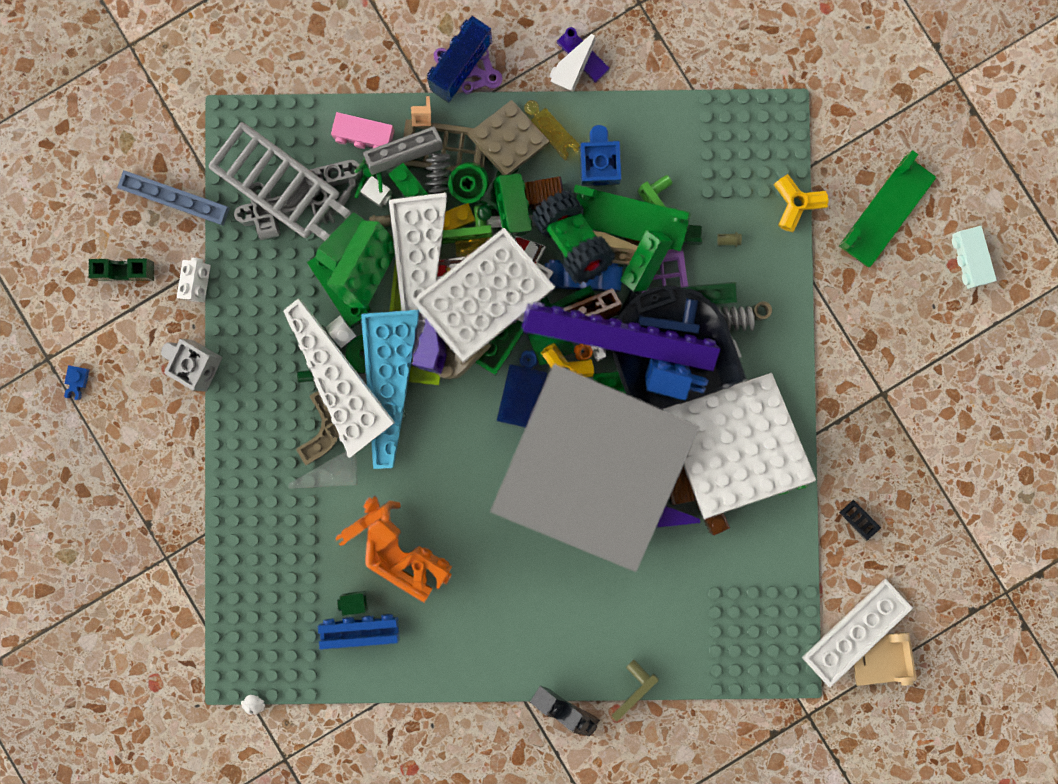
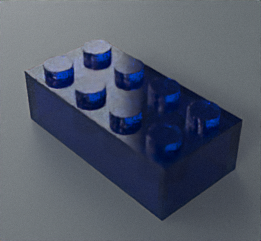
M473 15L469 20L466 19L462 23L460 33L452 37L449 43L450 47L447 51H443L440 54L438 64L435 67H431L427 73L430 91L450 103L492 43L491 28Z

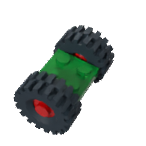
M571 191L557 192L555 196L552 197L551 195L548 197V200H543L541 206H537V211L533 212V222L544 237H552L565 256L563 267L574 283L582 284L583 281L586 283L589 279L593 280L595 276H600L601 272L606 271L608 266L612 265V261L615 260V253L606 240L601 236L597 237L583 217L584 209Z

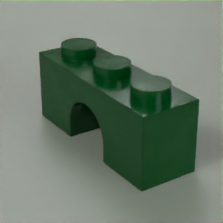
M129 258L127 261L89 259L88 278L95 281H154V262L147 258Z

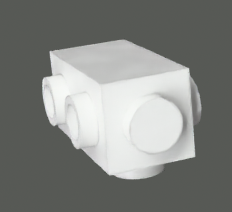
M191 258V261H182L177 298L205 303L210 265L203 263V259Z

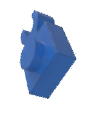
M68 365L64 384L69 385V388L64 393L65 398H70L71 393L74 392V400L81 399L80 387L86 388L90 369Z

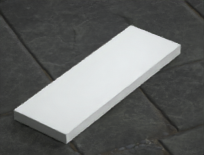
M884 579L802 658L828 687H832L901 621L913 607L887 579Z

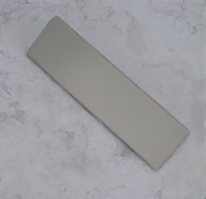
M435 126L365 151L363 155L371 175L441 150L443 148L442 140Z

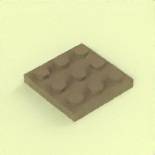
M513 100L509 101L468 133V137L502 175H510L549 145V140Z

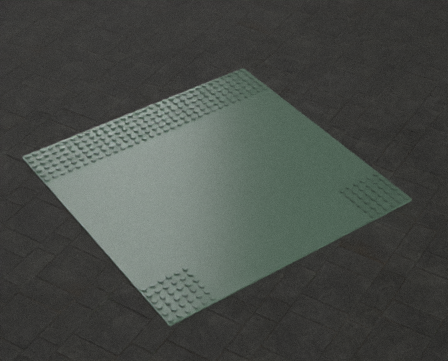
M807 89L206 96L205 199L230 208L224 226L205 220V264L210 265L205 297V347L223 357L207 392H205V703L207 705H241V701H244L248 695L258 696L261 700H264L263 704L531 701L540 686L550 688L566 701L627 700L642 685L626 668L633 660L650 676L654 673L659 678V681L640 700L792 699L821 697V678L802 658L821 639L812 210H803L794 232L781 229L778 224L787 203L773 185L779 179L789 174L801 192H811L809 91ZM426 96H430L432 123L468 128L477 127L509 101L513 100L549 140V145L520 166L516 174H521L524 182L561 176L563 191H571L576 197L577 193L574 192L575 185L581 186L580 144L590 142V131L594 126L603 125L608 130L609 142L620 141L621 182L620 185L584 187L644 202L637 192L640 186L647 181L651 185L665 175H668L672 180V185L657 194L665 207L691 213L689 225L702 226L701 238H703V243L701 245L683 244L682 247L688 286L736 282L738 302L715 304L720 307L721 311L725 306L729 310L732 306L736 310L742 306L745 310L746 307L750 306L752 308L762 301L768 302L771 305L772 314L762 321L755 320L753 331H751L749 325H747L746 331H743L742 325L739 326L738 331L732 325L730 334L733 340H736L741 353L740 361L747 378L746 381L769 373L773 374L816 481L809 483L807 488L800 490L795 488L789 490L790 492L787 494H777L725 512L724 515L730 528L717 535L708 533L709 530L705 526L706 523L702 519L703 516L700 515L701 512L697 508L698 505H695V501L671 505L668 498L665 506L697 517L701 523L655 528L636 572L491 513L490 510L551 371L548 363L541 366L538 363L532 369H526L525 366L520 364L519 359L522 352L526 350L534 351L527 332H524L496 376L474 363L465 374L457 379H443L440 377L439 386L408 382L404 410L408 415L402 418L393 468L373 469L371 442L349 458L340 438L328 453L305 466L296 449L312 440L321 429L322 419L310 398V395L317 392L318 388L314 381L298 382L297 372L311 369L307 366V360L303 351L299 348V342L294 331L292 332L284 310L297 299H301L321 326L326 327L337 317H342L307 264L308 261L316 257L317 249L324 241L313 232L308 238H303L279 219L277 220L280 236L260 240L256 225L244 226L234 216L237 207L251 203L250 198L210 170L209 163L241 122L246 123L310 170L347 160H355L360 165L364 158L363 152L373 149L369 147L360 149L352 143L347 142L344 145L335 142L331 131L336 112L393 125L395 131L392 141L403 138L406 119L412 120L411 107L426 106ZM416 128L415 133L425 129ZM437 131L443 144L444 132ZM243 132L218 166L227 172L251 141L252 137ZM449 133L447 147L459 148L461 134ZM465 135L463 149L475 150V143L468 135ZM259 143L235 174L234 178L243 183L268 149ZM438 150L433 153H441L442 150ZM446 150V154L451 155V158L445 161L456 166L458 152ZM462 153L461 164L474 162L475 154ZM274 154L253 183L259 182L265 186L283 160ZM424 156L414 160L423 161ZM485 156L484 170L488 175L490 185L498 169ZM291 166L288 167L271 190V198L282 196L299 173ZM398 166L381 172L382 184L392 191V199L405 198L388 175ZM354 167L351 168V169H352L351 172H350L351 174L354 173V170H355ZM407 167L425 191L432 189L431 186L426 185L427 182L432 181V179L426 177L432 171ZM337 171L332 172L330 178L335 179L339 173ZM362 177L357 180V185L350 191L351 195L344 207L351 213H356L365 221H369V217H373V214L375 216L390 215L389 204L380 208L364 197L362 193L359 194L358 198H355ZM467 178L464 184H468V186L471 187L473 181H470L469 178ZM349 183L333 186L340 193L336 199L337 202L344 190L347 191L350 186ZM449 190L446 191L448 193L446 211L466 204L453 197ZM324 194L317 195L316 202L322 201ZM480 198L478 201L474 203H468L473 216L475 206H484V204L480 202L482 198ZM794 198V204L801 206V201ZM307 206L296 221L304 229L314 217L312 206ZM528 208V214L533 215L534 211ZM491 209L492 216H500L499 210L496 212ZM245 213V216L242 217V218H243V219H246V215H249V214H248V213ZM338 214L334 216L335 223L328 221V224H324L323 222L319 228L331 235L346 219ZM473 222L461 228L476 227L475 222ZM533 226L532 230L526 235L518 236L546 247L538 262L545 267V263H549V260H560L561 264H563L565 256L552 237H544L537 226ZM384 227L393 237L392 227ZM502 227L491 228L492 237L501 231ZM735 232H738L742 236L741 245L737 247L735 245H717L718 233L735 234ZM607 233V234H609V235H612V236H614V237H617V238L622 239V240L625 241L624 237ZM489 239L441 244L439 260L459 257L466 258L468 254H472ZM395 255L369 303L371 308L368 311L369 313L389 312ZM677 260L663 262L665 274L679 272ZM618 264V267H623L622 276L628 266L626 264ZM660 267L655 275H661ZM680 277L665 279L666 286L681 287ZM662 279L652 280L648 290L662 286ZM624 283L621 285V292H615L622 303L621 309L631 290ZM554 289L546 296L550 304L579 290ZM594 291V295L600 294L605 291ZM759 306L757 309L758 314L765 316V309ZM362 322L352 328L356 335L354 338L363 335ZM333 340V342L336 344V346L339 348V350L346 358V348L349 342L342 348H340V346ZM572 342L574 348L576 345H579V343ZM605 349L606 357L598 362L592 353L589 359L593 362L594 373L617 371L612 350ZM361 352L360 355L365 360L364 352ZM576 353L564 356L567 362L580 361L575 357ZM376 496L380 507L390 500L401 504L399 509L390 510L389 520L401 531L398 537V544L403 552L409 553L418 546L425 547L431 550L438 558L447 560L452 566L449 572L452 576L447 584L442 583L439 589L436 588L437 580L435 576L426 569V584L433 589L425 603L366 566L368 527L343 546L339 545L343 541L342 538L336 541L337 535L344 528L349 527L368 514L364 513L366 508L363 506L369 497L373 499ZM411 563L403 570L414 576L413 563ZM366 591L368 610L365 613L342 616V612L338 611L337 600L340 599L339 596L344 593ZM393 614V617H398L400 635L398 643L319 650V641L321 639L320 634H318V625L323 623L324 619H335L336 622L342 621V618L354 617V620H361L363 616L372 615L374 618H381V615Z

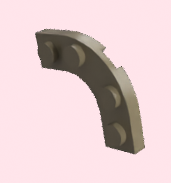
M319 391L310 395V398L322 419L321 429L312 440L296 449L305 466L328 453L335 446L340 436L335 424L333 425L332 417Z

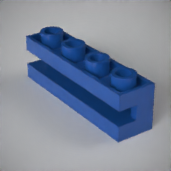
M393 614L381 615V618H374L372 615L363 616L361 620H354V617L342 618V621L336 622L335 619H324L323 623L318 625V634H320L321 639L319 641V650L394 644L400 640L398 617H393Z

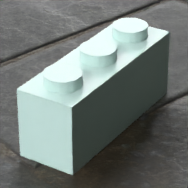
M982 226L952 234V245L957 251V262L962 268V280L967 289L997 281Z

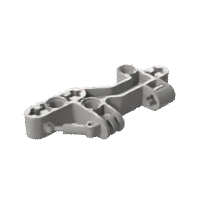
M347 160L310 169L311 172L322 180L326 178L325 182L332 187L346 183L350 184L347 191L344 190L338 200V203L342 206L349 199L352 188L356 187V181L363 175L362 169L358 173H355V170L353 174L350 173L351 168L354 167L356 169L359 166V163L355 160ZM337 171L339 173L335 179H331L330 174ZM305 177L280 211L288 217L291 216L315 183ZM255 182L249 189L256 193L259 189H263L264 185ZM322 188L308 205L312 206L314 216L318 212V208H321L329 197V194ZM269 193L265 200L274 206L281 196L271 198ZM324 194V199L316 202L317 195ZM251 200V203L241 205L235 209L234 216L238 222L244 226L256 225L260 240L280 236L277 218L253 200ZM330 208L317 226H321L323 222L328 224V221L335 223L334 216L339 213ZM245 213H248L249 215H246V219H243L242 217L245 216Z

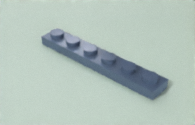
M123 170L117 186L120 190L224 226L230 209L225 205Z

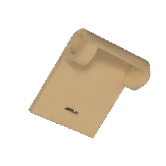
M910 633L886 634L853 665L856 686L894 681L901 682L903 686L913 685V681H916L917 677Z

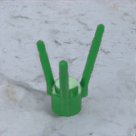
M363 158L361 164L355 169V173H358L361 169L363 172L355 198L359 197L367 177H373L376 174L379 193L383 192L381 172L371 175L366 160Z

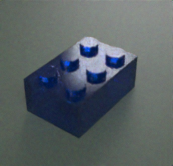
M510 364L496 421L526 428L545 385L547 372Z

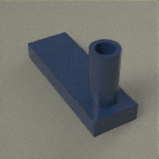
M686 299L683 322L639 316L638 324L698 333L699 325L694 323L698 300Z

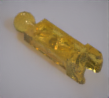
M529 100L524 106L525 112L528 115L535 116L531 120L532 123L549 140V143L557 150V153L567 161L569 154L566 149L570 147L574 151H578L580 149L579 143L546 108L540 112L539 104L536 101Z

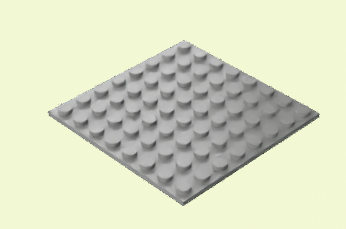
M553 364L490 512L636 572L700 426Z

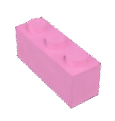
M336 112L331 135L335 142L346 145L348 142L354 144L357 148L365 149V147L376 148L392 142L395 130L393 125Z

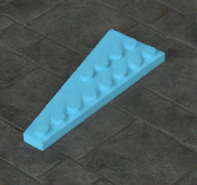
M419 310L361 314L367 386L395 422L371 441L373 469L393 468L395 465L420 314Z

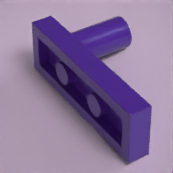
M573 27L567 28L565 33L557 40V44L567 54L583 42ZM592 50L583 71L597 83L610 68Z

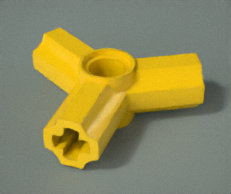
M789 174L773 184L787 203L778 224L783 230L794 232L803 210L828 207L829 200L826 191L803 193ZM794 198L801 201V206L794 204Z
M555 343L548 345L541 352L551 369L553 364H556L563 368L567 367L568 370L581 376L593 377L594 366L591 359L567 362Z

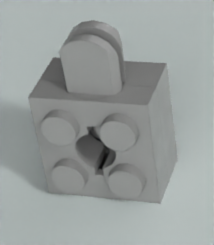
M180 338L178 344L166 343L161 350V355L169 361L164 373L193 391L207 392L223 358L198 342Z

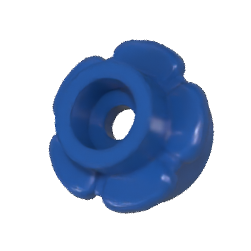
M526 350L522 352L519 359L522 366H525L526 369H532L533 366L538 364L534 351Z

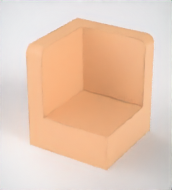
M426 96V106L411 107L412 127L431 126L430 96Z

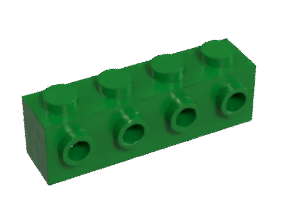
M316 257L308 261L307 264L348 326L354 328L362 322L361 314L369 313L368 311L371 310L369 305L366 309L349 307L327 285L333 271L318 261Z

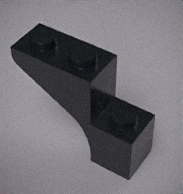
M540 686L530 701L545 716L557 719L573 733L590 736L596 731L597 724L600 721L594 715L564 700L550 688Z

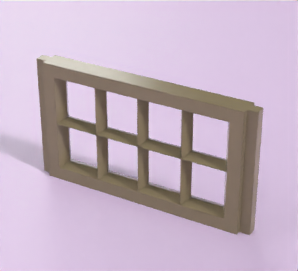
M406 119L403 137L414 134L416 128L428 129L435 126L437 131L444 132L441 153L446 154V150L458 152L456 166L451 165L445 168L450 170L451 173L461 164L462 153L475 154L473 163L479 164L484 168L485 155L477 146L475 150L463 149L465 135H468L474 128L432 122L431 126L412 127V120ZM449 133L461 134L459 148L447 147ZM429 154L424 156L423 161L411 160L404 163L407 167L426 169V167L432 165V163L426 161Z

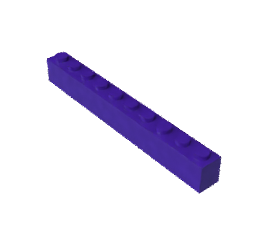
M539 302L527 303L522 323L523 332L711 371L714 370L720 348L712 339L704 338V340H700L689 334L681 336L677 332L670 330L662 332L652 326L643 328L633 322L624 324L614 318L605 320L599 315L591 314V316H587L576 310L568 312L558 306L549 308Z

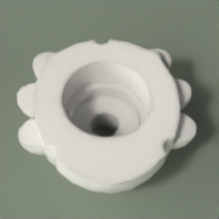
M248 695L244 701H241L242 708L249 715H256L262 712L265 704H263L264 700L255 695Z

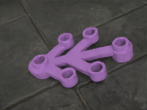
M468 39L462 40L460 44L461 50L465 52L468 63L449 55L445 48L435 50L434 60L437 64L445 65L449 63L464 70L455 75L452 73L446 74V85L454 86L457 82L473 76L482 79L473 83L465 81L462 84V91L465 94H470L473 90L484 86L495 89L501 85L502 75L498 70L493 69L489 59V50L486 47L478 49V57L483 61L486 71L478 68L472 52V43ZM468 43L470 46L469 48H464L463 45ZM482 51L487 52L486 56H481L480 53ZM441 52L445 54L442 58L438 57V54ZM490 76H495L496 80L491 81L489 78ZM449 77L454 78V81L448 82L447 79ZM470 85L471 89L465 90L464 87Z

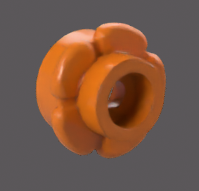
M579 343L574 348L575 357L578 360H587L592 356L593 351L590 345Z

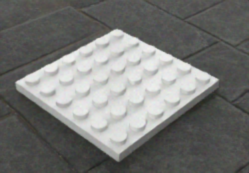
M772 373L663 409L665 412L700 426L683 465L704 519L816 481Z

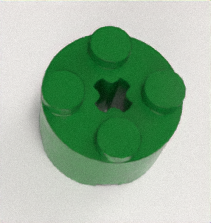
M466 162L457 166L450 174L448 180L450 193L462 203L478 201L483 197L489 185L488 175L484 168L473 162ZM467 178H469L470 181H473L471 187H469L468 184H464Z

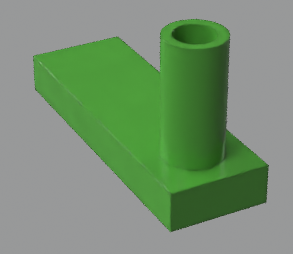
M665 175L651 185L647 181L640 186L637 192L644 202L665 207L657 194L671 186L672 180L668 175Z
M483 205L474 207L476 227L443 230L441 244L491 239V225H487V221H482L477 217V210Z

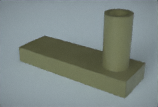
M635 660L631 661L626 668L642 685L612 713L611 717L616 722L659 681V678L654 673L650 676Z

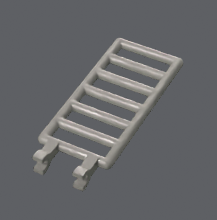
M241 122L209 163L210 170L303 238H308L312 232L323 241L330 236L317 226L330 208L334 209L345 219L352 214L347 208L336 201L340 194L339 191L244 122ZM245 132L252 139L226 172L218 165L241 134ZM260 143L268 150L245 181L241 183L234 176ZM275 154L283 162L260 193L256 194L249 188ZM291 166L299 173L273 206L265 198L288 167ZM307 177L315 184L291 216H286L280 210L303 179ZM322 188L330 196L304 229L296 221Z

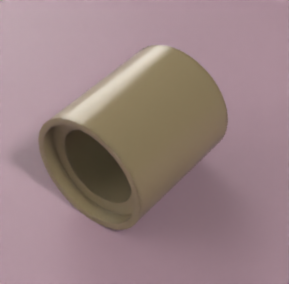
M762 301L752 307L755 320L762 321L772 314V307L768 302ZM759 306L765 309V316L758 314L757 309Z

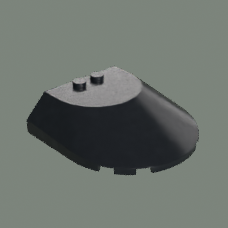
M660 286L647 290L631 300L618 317V320L624 324H629L630 322L638 324L639 316L683 322L686 299L698 300L694 322L699 325L698 333L656 328L662 332H667V330L674 331L681 336L686 334L693 335L700 340H704V338L712 339L718 345L720 352L713 371L689 366L691 374L708 380L704 393L689 390L686 400L649 391L645 382V374L651 358L612 350L615 365L626 395L661 410L730 388L747 380L724 316L714 303H711L703 294L690 288ZM640 325V326L643 327V328H648V327H649V326H645V325Z

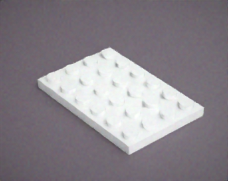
M503 228L413 299L412 303L464 363L522 316L526 311L527 303L539 302L553 291L555 287L506 229Z

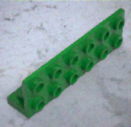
M913 150L904 156L839 244L840 248L868 268L873 265L936 179L935 175L915 161L919 154Z
M575 185L574 192L577 193L576 198L584 209L583 217L591 229L637 241L642 240L646 230L660 231L673 241L669 249L682 250L691 213Z

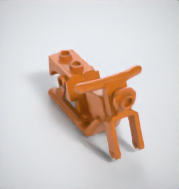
M376 496L373 499L369 497L363 506L366 508L364 513L368 514L349 527L344 528L337 535L336 541L342 538L343 541L339 545L343 546L368 527L366 566L425 603L433 589L426 584V569L435 576L437 580L436 588L439 589L442 583L447 584L452 576L449 573L452 566L447 560L438 558L431 550L425 547L418 546L409 553L403 552L398 544V537L401 531L389 520L390 510L399 509L401 504L390 500L380 507ZM411 563H413L414 576L403 570Z

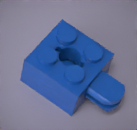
M603 125L594 126L590 131V142L580 144L581 186L620 185V141L609 142L608 130Z
M653 358L650 359L645 374L647 390L686 400L689 390L704 393L705 386L708 383L706 378L691 374L687 365Z

